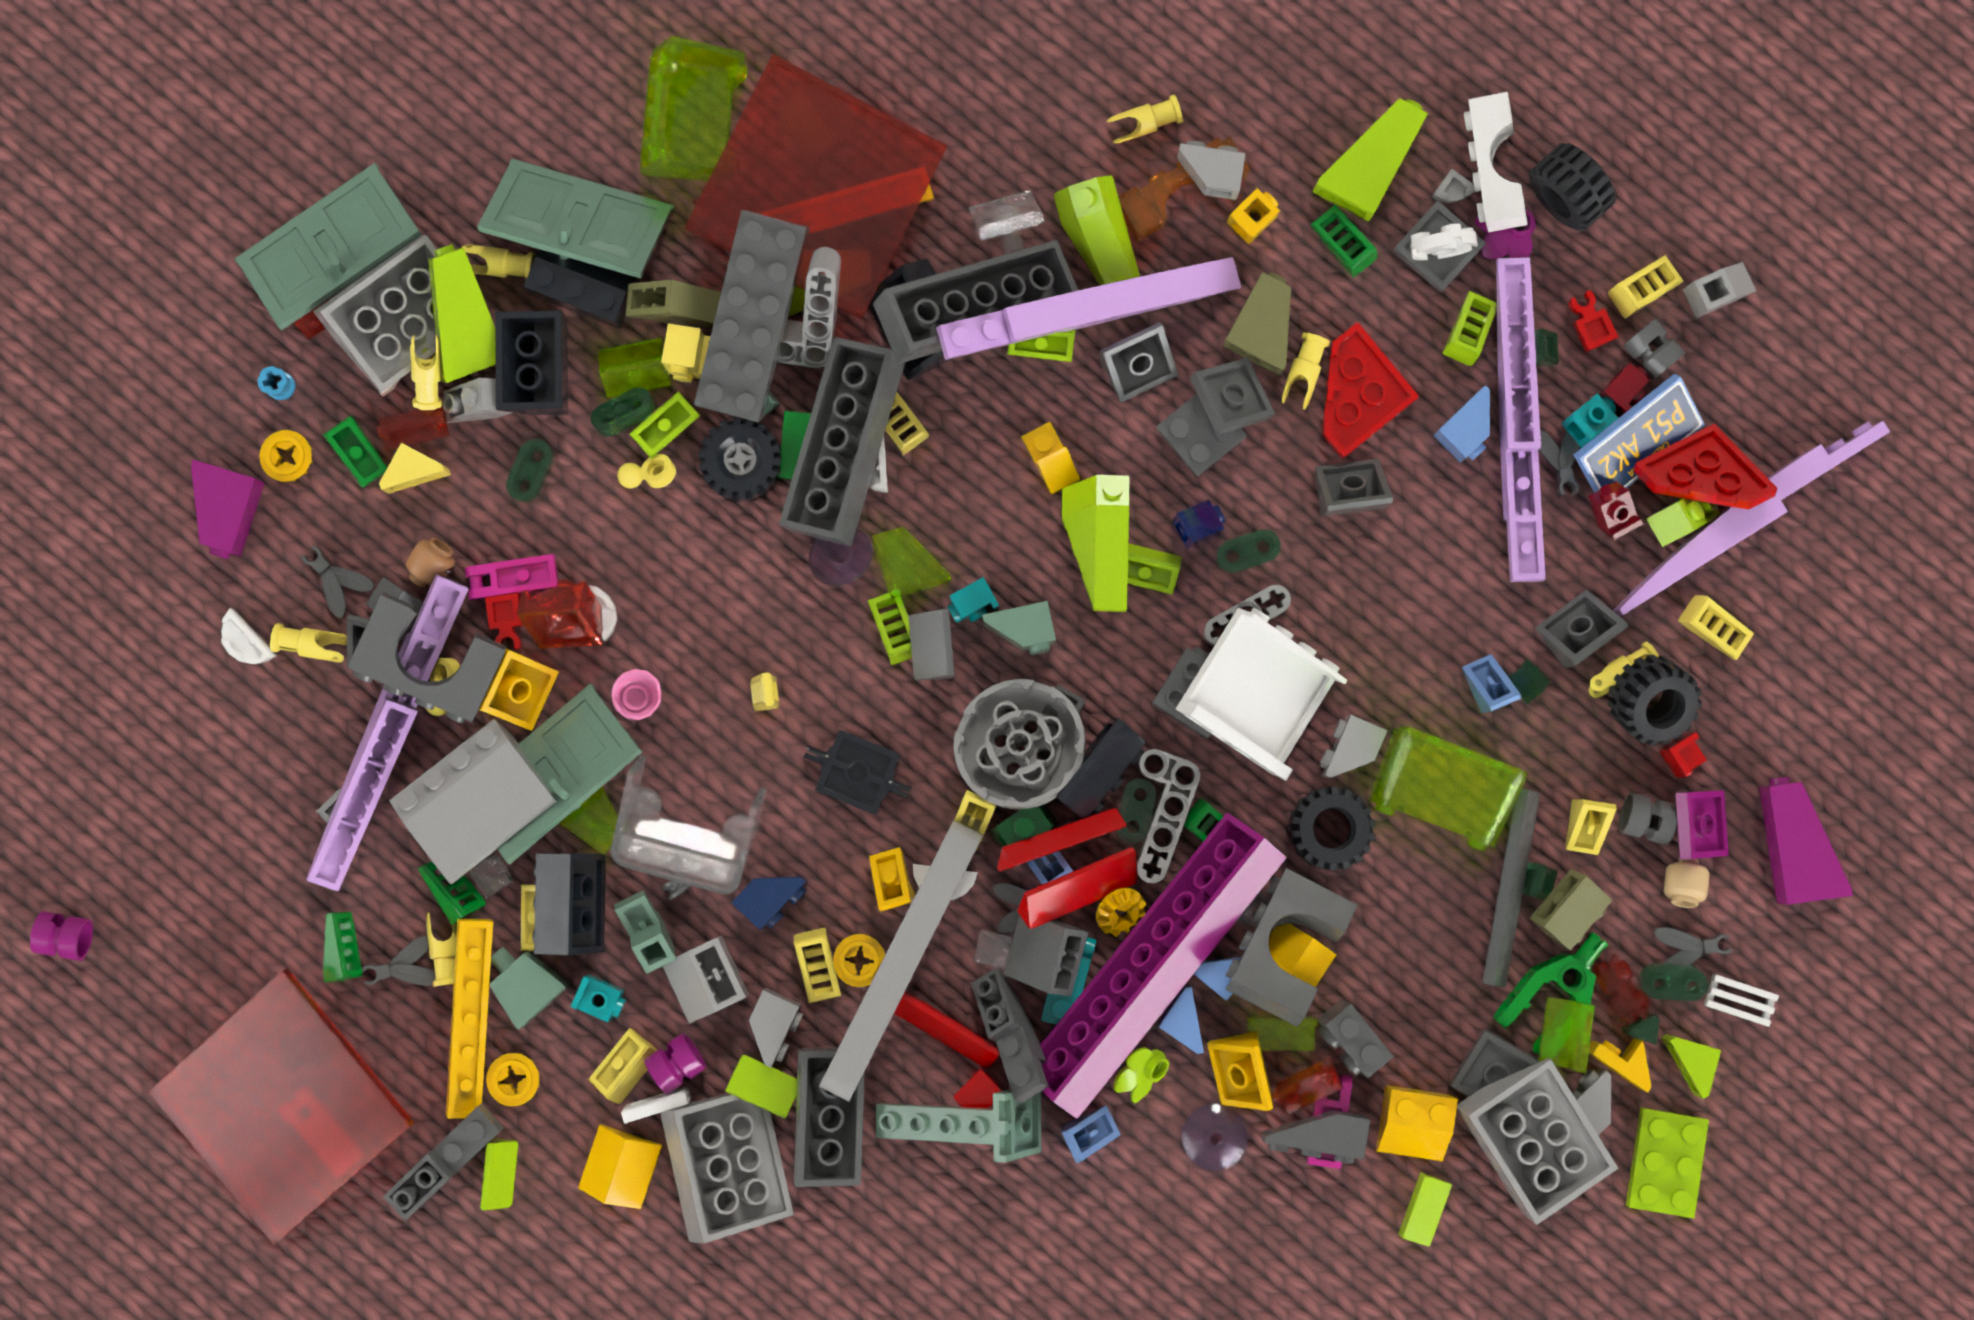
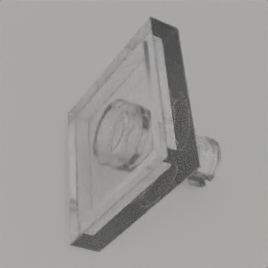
M1030 190L968 207L971 220L980 240L983 241L1001 235L1005 255L1024 249L1020 235L1021 229L1044 223L1041 209Z

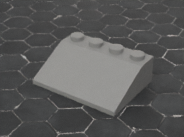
M421 235L314 311V314L333 339L380 393L411 371L410 346L412 335H414L415 353L418 358L426 360L436 353V334L428 259L436 257L434 252L436 248L427 235Z
M495 719L491 720L389 800L403 824L450 884L457 881L557 802L514 736Z
M1550 1058L1482 1087L1457 1105L1458 1112L1523 1215L1536 1225L1619 1169Z
M728 1093L691 1102L660 1113L689 1242L704 1244L794 1215L771 1112Z

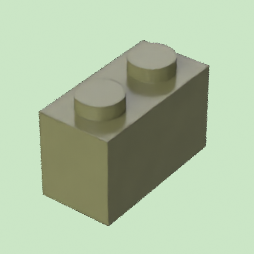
M1570 869L1529 919L1555 943L1571 950L1584 939L1585 933L1591 925L1605 914L1606 908L1612 902V899L1586 875Z

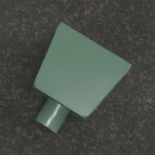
M502 947L491 956V963L501 974L489 985L518 1030L525 1027L571 985L531 952L523 953L515 960L506 948Z

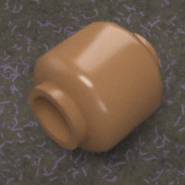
M437 538L419 541L405 561L406 569L410 573L409 579L420 587H426V585L431 586L436 574L446 578L455 565L451 547Z

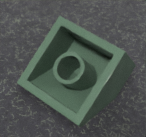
M1048 601L982 615L985 628L1021 651L1029 650L1030 655L1048 652L1050 645H1054L1056 641Z

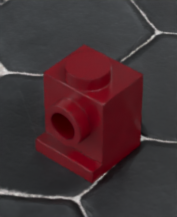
M1629 363L1616 374L1598 395L1601 398H1609L1615 404V414L1620 418L1632 408L1629 404L1634 406L1646 394L1643 387L1649 382L1650 375L1638 365L1633 366Z
M1617 481L1604 485L1599 491L1588 496L1598 527L1612 539L1616 540L1643 525L1642 520L1637 515L1629 490Z

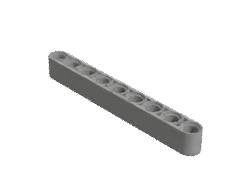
M955 820L952 822L819 1087L848 1102L850 1101L983 837L982 834Z

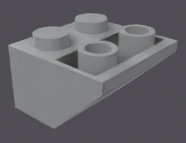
M722 935L677 956L676 960L663 966L689 1024L749 996L748 990Z

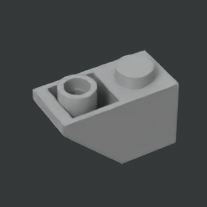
M1187 141L1186 144L1180 143L1177 159L1204 195L1232 200L1237 199L1240 192L1246 153H1240L1237 148L1231 146H1220L1219 149L1208 148L1205 143L1199 141Z
M1743 262L1722 268L1692 282L1683 289V292L1697 319L1756 292V289Z
M477 378L444 391L443 408L446 412L447 423L493 419L512 413L496 410L495 378Z
M1353 715L1346 716L1345 720L1339 719L1332 734V737L1336 738L1332 750L1326 749L1319 767L1323 768L1321 776L1332 778L1375 761L1387 730Z
M767 988L762 991L751 1014L749 1023L764 1064L771 1068L775 1060L780 1063L782 1062L789 1047V1044L784 1042L789 1030L796 1032L803 1014L798 1012L801 1006L800 1003Z
M1601 1068L1587 1071L1579 1080L1581 1085L1572 1093L1598 1135L1611 1124V1075Z

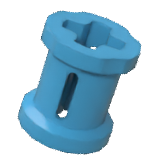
M274 366L264 368L257 379L260 390L269 394L275 400H287L295 392L296 384L293 377ZM276 378L281 379V381H279V382L277 383L278 388H277V389L272 388L273 386L276 385L275 379H276Z

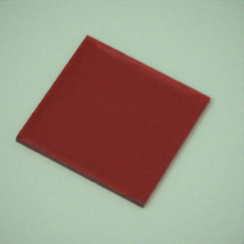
M772 54L685 229L731 253L741 210H748L810 227L796 286L805 291L806 277L813 252L820 247L832 248L841 257L837 308L862 319L945 153L947 145Z
M288 968L274 977L149 1091V1094L273 1245L284 1238L415 1123Z

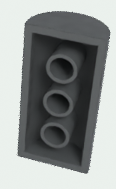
M836 1047L798 1049L794 1186L861 1185L864 1073L849 1102L819 1087L838 1050Z

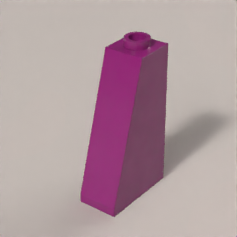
M1789 777L1769 779L1770 785L1759 787L1777 904L1789 905L1853 896L1852 888L1802 782H1790Z

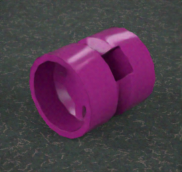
M42 911L38 914L30 935L31 951L48 956H54L58 952L60 958L82 961L91 946L93 922L91 919L69 916L65 919L63 914Z
M681 1033L668 1042L667 1050L659 1048L644 1059L650 1075L667 1095L683 1085L684 1077L692 1079L707 1068L699 1050L685 1033Z

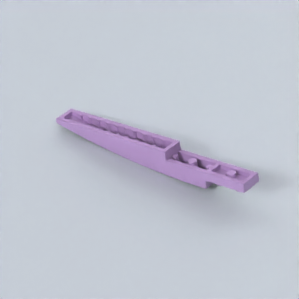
M1230 257L1007 307L1001 311L939 325L936 329L944 358L948 360L1062 331L1068 332L1241 289V284L1234 258Z
M1498 258L1496 260L1499 429L1504 521H1507L1510 582H1541L1546 578L1538 450L1541 448L1531 264L1530 258Z
M1868 421L1852 431L1854 437L1847 442H1844L1841 438L1826 448L1820 444L1774 472L1767 478L1778 488L1775 497L1750 510L1726 507L1717 517L1706 523L1662 561L1614 608L1613 612L1618 616L1624 615L1788 512L1781 501L1782 499L1888 434L1890 430L1884 421L1873 426Z
M437 574L410 633L407 632L398 652L400 662L406 671L424 681L429 680L469 589ZM383 687L306 878L307 881L339 891L418 712L416 710L418 704L415 703V697L403 693L402 696H397L386 691Z

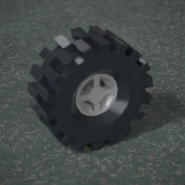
M740 417L733 418L734 421L730 422L724 420L720 422L721 426L718 428H711L709 430L710 435L708 438L704 437L701 443L703 448L702 451L699 450L698 457L701 463L699 467L705 481L715 493L734 502L742 503V500L752 502L758 496L764 497L768 494L767 491L770 488L773 489L777 484L776 479L781 473L782 455L777 440L768 431L767 427L761 423L758 424L748 419L742 420Z

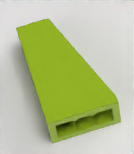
M1399 98L1319 178L1312 192L1369 222L1428 113L1422 110L1423 107L1419 103L1410 99L1404 101Z
M453 244L434 250L436 257L428 259L435 334L439 338L441 381L444 383L496 364L495 325L464 248L455 249Z

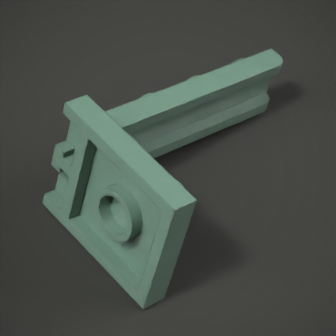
M1011 1089L993 1093V1109L893 1103L876 1104V1138L993 1145L994 1162L1006 1163L1042 1152L1041 1091L1022 1103L1014 1099Z

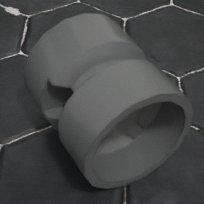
M1656 318L1623 345L1633 359L1642 360L1640 367L1648 372L1651 380L1663 373L1686 353L1675 339L1668 340L1666 338L1668 331ZM1650 342L1657 347L1653 352L1648 345Z
M1630 792L1621 809L1619 832L1637 838L1645 834L1648 841L1667 845L1671 841L1677 826L1676 804L1663 800H1656L1652 803L1650 797Z

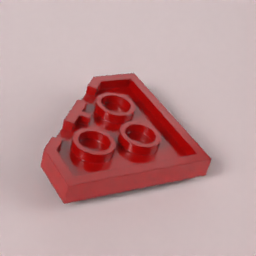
M1358 322L1335 339L1330 347L1322 435L1337 454L1344 459L1419 398L1414 389Z
M1715 423L1636 462L1634 467L1636 475L1653 493L1750 510L1775 497L1778 489Z

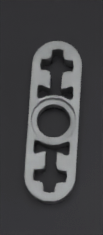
M1271 585L1210 619L1203 629L1205 640L1210 645L1215 646L1219 637H1211L1210 633L1214 630L1212 624L1216 623L1221 627L1229 623L1230 621L1225 616L1231 614L1232 618L1236 610L1242 607L1255 608L1262 612L1254 600L1259 598L1261 605L1271 598L1269 592L1273 591L1275 595L1281 594L1283 600L1280 602L1281 608L1278 609L1275 605H1272L1264 610L1268 614L1269 620L1288 609L1291 602L1290 593L1281 585Z

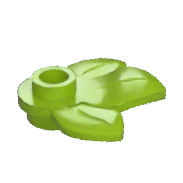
M1146 1047L1131 1052L1126 1058L1127 1066L1122 1068L1115 1078L1113 1089L1116 1093L1131 1091L1132 1102L1135 1104L1149 1093L1153 1082H1158L1166 1075L1169 1069V1061L1166 1059L1165 1054L1158 1049L1150 1051Z

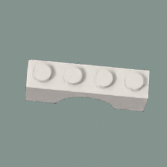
M1508 92L1468 99L1470 111L1464 112L1467 131L1473 130L1474 141L1468 142L1471 162L1477 161L1478 172L1472 173L1475 192L1481 191L1483 200L1482 203H1477L1479 222H1486L1488 232L1526 226L1528 224L1521 184L1502 178L1493 168V157L1497 148L1505 139L1514 134Z

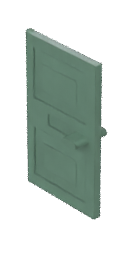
M512 158L478 224V231L558 254L562 260H566L569 257L642 278L669 216L674 211V205Z
M374 163L235 258V262L241 267L274 322L282 331L422 234L379 171V166Z
M591 683L519 743L557 802L497 848L508 864L514 862L572 811L579 809L585 800L642 753L641 749Z

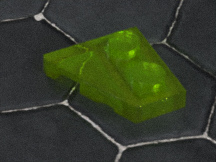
M904 527L872 535L871 540L891 599L951 581L952 578L949 572Z
M603 786L585 800L579 809H575L559 822L603 855L608 853L625 829Z

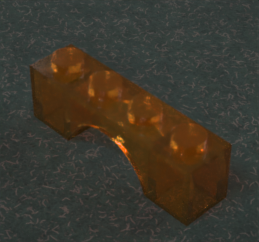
M1231 136L1223 141L1217 138L1206 145L1208 148L1219 149L1220 146L1237 148ZM1245 160L1241 181L1248 177L1251 170ZM1179 161L1176 163L1177 168L1166 174L1163 170L1152 176L1148 180L1150 184L1139 190L1137 187H1133L1121 195L1120 205L1124 220L1136 242L1165 226L1167 220L1166 202L1173 192L1185 185L1195 184Z

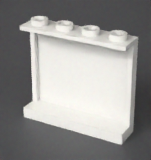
M1238 608L1179 702L1176 710L1268 773L1286 781L1293 770L1284 764L1334 681L1346 684L1348 680L1337 673L1340 669L1337 665L1324 658L1322 661L1315 657L1317 651L1303 642L1296 644L1292 641L1293 634L1279 625H1276L1274 628L1268 624L1270 618L1266 614L1255 608L1251 612Z

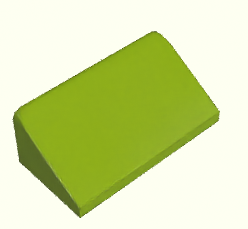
M1076 330L1062 331L1009 344L1007 355L1072 362Z
M678 391L630 433V436L650 458H653L699 418L700 415Z
M1128 543L1127 584L1173 595L1182 557Z
M742 1055L725 1091L785 1119L797 1095V1079L773 1067L770 1068L747 1055Z
M493 1139L487 1144L481 1210L502 1209L512 1205L518 1141Z
M1420 1172L1398 1235L1408 1241L1430 1247L1452 1184Z

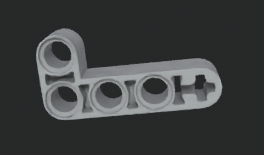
M820 247L812 254L806 277L803 322L787 320L777 359L778 362L812 368H821L826 364L833 337H835L841 257L832 248Z
M1156 749L1146 751L1141 756L1137 765L1142 776L1164 784L1136 862L1137 876L1144 882L1152 884L1160 882L1167 873L1200 780V772L1196 764ZM1149 755H1156L1162 762V768L1156 774L1149 773L1145 769L1144 763ZM1181 766L1188 767L1193 774L1191 782L1187 785L1178 783L1175 777L1177 769ZM1170 797H1176L1182 805L1180 813L1176 816H1170L1164 808L1166 800ZM1159 828L1167 829L1171 835L1169 844L1164 847L1157 846L1153 840V835ZM1148 847L1158 852H1166L1164 859L1157 856L1155 866L1159 868L1158 874L1152 873L1150 878L1146 877L1147 871L1142 869L1143 864L1150 863L1154 855L1147 853Z

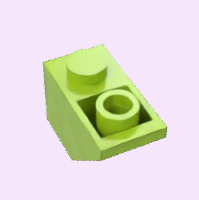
M1681 498L1646 520L1661 546L1664 547L1695 531L1717 517L1720 512L1717 504Z

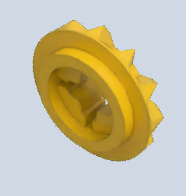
M277 431L263 442L259 455L260 464L265 473L277 481H296L302 475L307 474V469L313 463L312 448L306 438L295 431ZM279 447L288 452L293 449L294 452L291 456L296 464L288 462L281 464L280 462L283 457L277 448Z
M1122 888L1108 894L1099 904L1096 911V922L1105 934L1111 933L1115 937L1122 931L1129 934L1130 927L1136 926L1139 922L1138 919L1145 915L1144 907L1146 902L1141 894L1134 889ZM1115 910L1126 911L1127 914L1125 916H1118Z
M865 934L848 936L839 943L834 952L833 964L835 972L843 982L850 986H868L875 977L885 957V952L880 943L873 937ZM862 946L864 957L874 960V963L864 964L860 970V975H858L856 964L845 960V958L856 956L857 951Z
M507 1053L497 1058L489 1067L486 1076L487 1088L491 1096L500 1104L519 1106L528 1102L535 1095L539 1088L540 1072L537 1070L534 1061L522 1053ZM511 1068L516 1075H526L525 1078L518 1082L517 1092L511 1083L501 1084L500 1082L510 1076Z

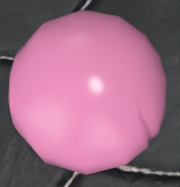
M633 669L622 673L612 687L611 696L615 710L626 719L641 720L651 716L661 702V689L658 679L646 670Z

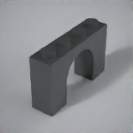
M383 592L347 668L353 670L352 675L362 681L371 683L372 679L385 684L384 689L392 694L402 696L403 693L415 697V703L424 708L433 710L436 706L447 711L446 716L456 722L464 723L465 720L473 722L507 646L476 633L461 666L454 674L440 681L420 680L406 671L398 656L399 638L414 605Z
M1286 868L1280 878L1274 875L1266 891L1271 897L1267 905L1263 903L1259 905L1252 919L1257 923V926L1253 933L1247 930L1239 946V949L1244 952L1240 960L1235 958L1232 960L1225 974L1230 979L1226 990L1298 1027L1305 1018L1318 988L1285 972L1276 964L1269 950V934L1280 925L1299 924L1337 943L1345 933L1357 908V904Z

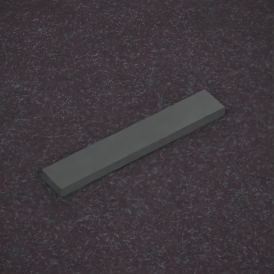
M1518 788L1516 791L1484 970L1483 983L1494 986L1506 987L1538 810L1540 793L1528 789Z

